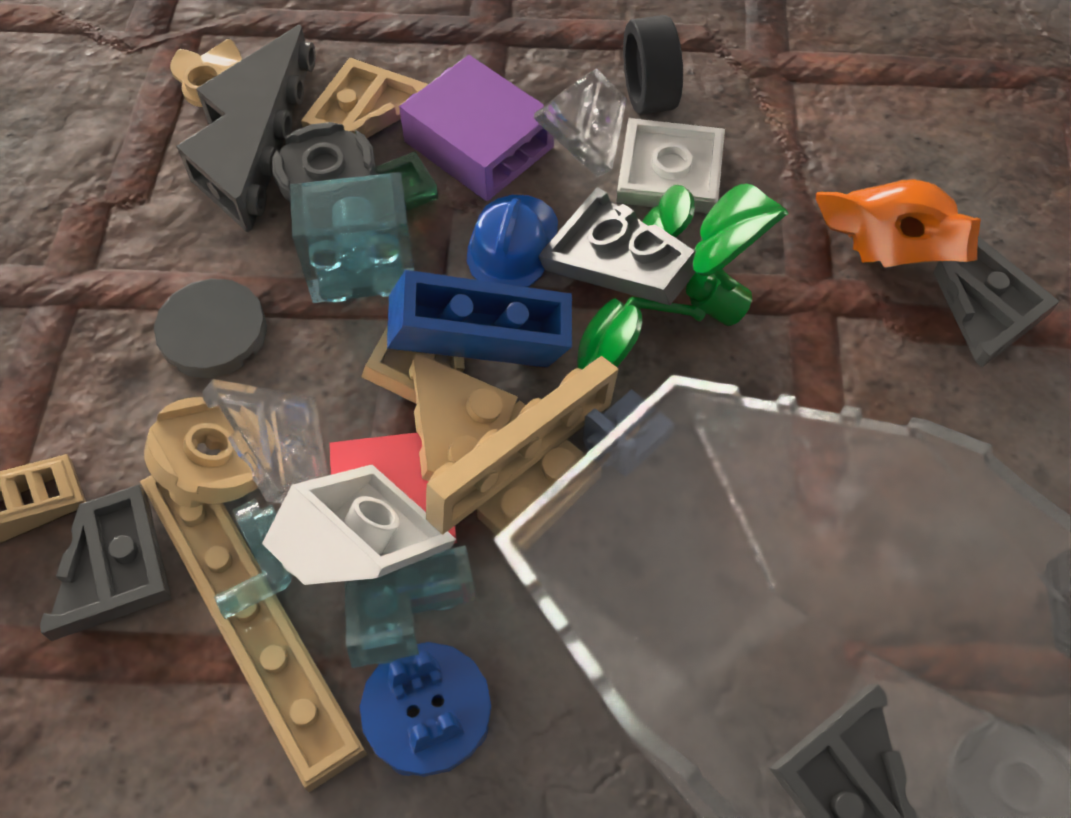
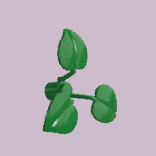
M746 183L733 187L713 206L701 225L700 236L702 241L696 245V253L693 259V269L696 273L686 286V294L690 297L692 305L673 302L671 305H666L634 296L629 298L625 305L617 299L610 300L592 318L583 333L578 349L577 368L584 369L600 356H603L614 366L618 367L633 348L641 332L642 313L640 309L688 315L699 322L707 314L725 326H732L738 323L750 308L752 292L730 277L723 268L788 215V211L754 185ZM682 185L671 186L660 199L659 205L655 206L642 222L648 226L655 224L676 238L688 227L693 219L695 210L693 194Z

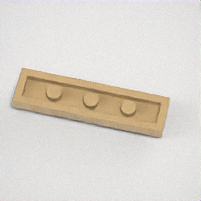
M600 356L584 369L576 368L563 379L558 388L543 399L535 398L531 400L521 410L519 416L501 430L493 429L487 432L478 441L475 448L456 463L448 462L438 468L427 483L426 520L442 535L541 460L548 451L556 448L581 429L585 424V416L594 408L599 412L607 409L611 404L619 369L603 356Z

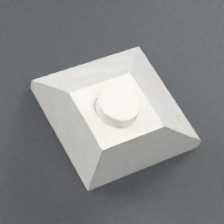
M368 465L293 484L262 544L282 563L286 571L296 576L304 585L379 578L450 549L456 538L448 531L442 535L426 520V512L375 466Z

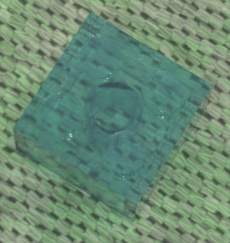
M401 172L290 184L292 237L313 303L326 301L337 303L351 298L377 295L389 296L405 270L415 271L412 237Z

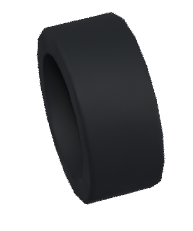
M666 15L631 19L626 24L624 32L623 61L626 86L632 107L639 115L674 110L679 106L683 90V59L676 26L672 18Z

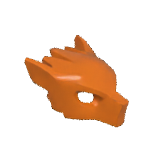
M909 179L856 190L849 194L839 192L816 193V201L825 223L830 230L848 234L849 238H853V250L859 252L862 263L881 261L885 268L928 261L970 262L977 260L981 219L958 214L955 200L935 184Z

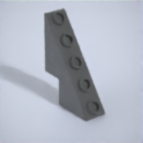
M300 25L295 26L196 88L209 125L176 146L190 181L246 232L253 229L257 216H262L265 211L267 201L266 189L270 178L274 177L272 157L277 149L280 152L283 140L292 132V115L295 106L301 105L303 101L306 74L308 71L312 72L315 66L316 51L314 43L305 42L303 29Z

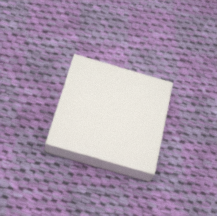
M628 118L616 203L655 207L659 205L660 199L671 186L682 185L693 194L695 201L694 212L708 214L719 198L725 129Z

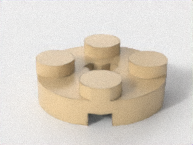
M209 397L186 398L165 406L158 413L157 421L150 427L146 440L144 459L149 472L162 487L169 490L171 499L184 507H197L202 503H225L247 495L259 487L270 450L268 435L253 415L239 408L237 415L229 410L219 408L221 400ZM205 443L206 447L210 450L220 449L221 451L218 455H206L199 452L197 447L198 444Z

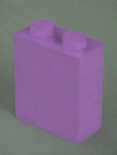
M467 55L453 67L446 69L438 78L418 93L411 95L399 106L404 142L485 201H489L554 147V111L470 55Z

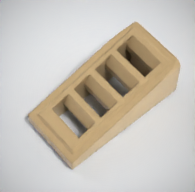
M67 454L0 471V501L4 500L7 510L0 512V543L78 510L79 504L86 502L72 460ZM55 479L60 496L49 498L44 483ZM30 489L34 503L24 505L20 493Z

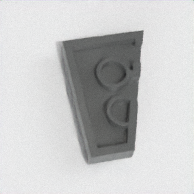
M598 187L595 188L539 255V260L545 271L666 305L672 304L696 273L693 269L695 250L657 225L648 226L637 219L634 210L625 204L617 206L610 201L608 194Z

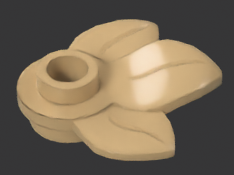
M226 39L202 56L189 50L179 49L171 61L170 68L173 77L182 83V92L187 102L194 106L202 107L196 88L235 65L242 58L234 42L231 39Z

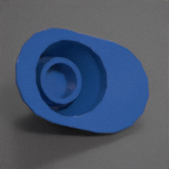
M508 195L497 198L486 205L477 219L467 249V264L472 276L476 280L530 287L541 278L545 270L539 260V255L557 234L558 219L553 209L544 201L529 195Z

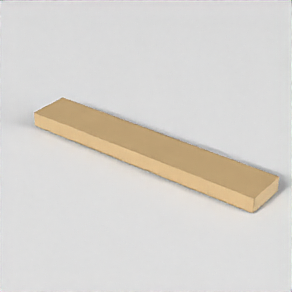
M152 475L141 480L140 483L304 788L311 792L367 755L365 749L224 503H202L197 507H184L175 503L170 497L169 490L162 487Z

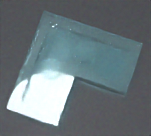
M466 545L450 548L379 578L344 581L346 645L351 667L356 668L375 663L385 664L400 658L419 655L414 614L431 610H448L460 604L477 601Z

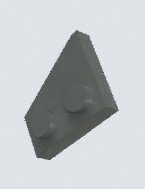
M978 237L977 260L970 262L939 261L933 272L975 362L981 367H984L1050 315L1059 303V300L980 237Z
M140 484L79 504L71 528L72 542L70 547L63 553L56 577L61 581V586L52 613L43 614L40 623L41 633L50 641H54L172 599L148 496Z
M879 684L865 686L769 768L806 818H917L915 809L909 804L906 797L907 776L900 750H893L882 709V707L889 705L886 694Z

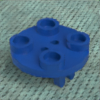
M432 642L402 647L383 659L366 681L360 703L362 730L377 757L391 766L400 775H417L422 777L449 772L470 758L487 738L492 710L487 680L475 662L453 646ZM436 698L444 700V704L441 707H434L432 705ZM417 708L420 710L418 716L414 718L409 717V710Z

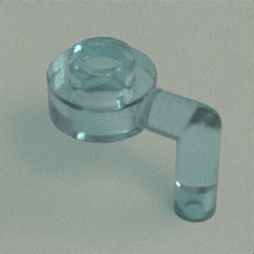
M253 499L232 509L262 573L214 596L224 619L286 589L291 583V574L286 571L282 563L262 544L277 515L272 504L261 509L257 500Z

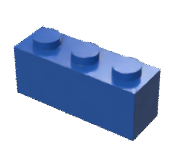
M405 270L389 294L387 349L548 368L572 348L571 293Z

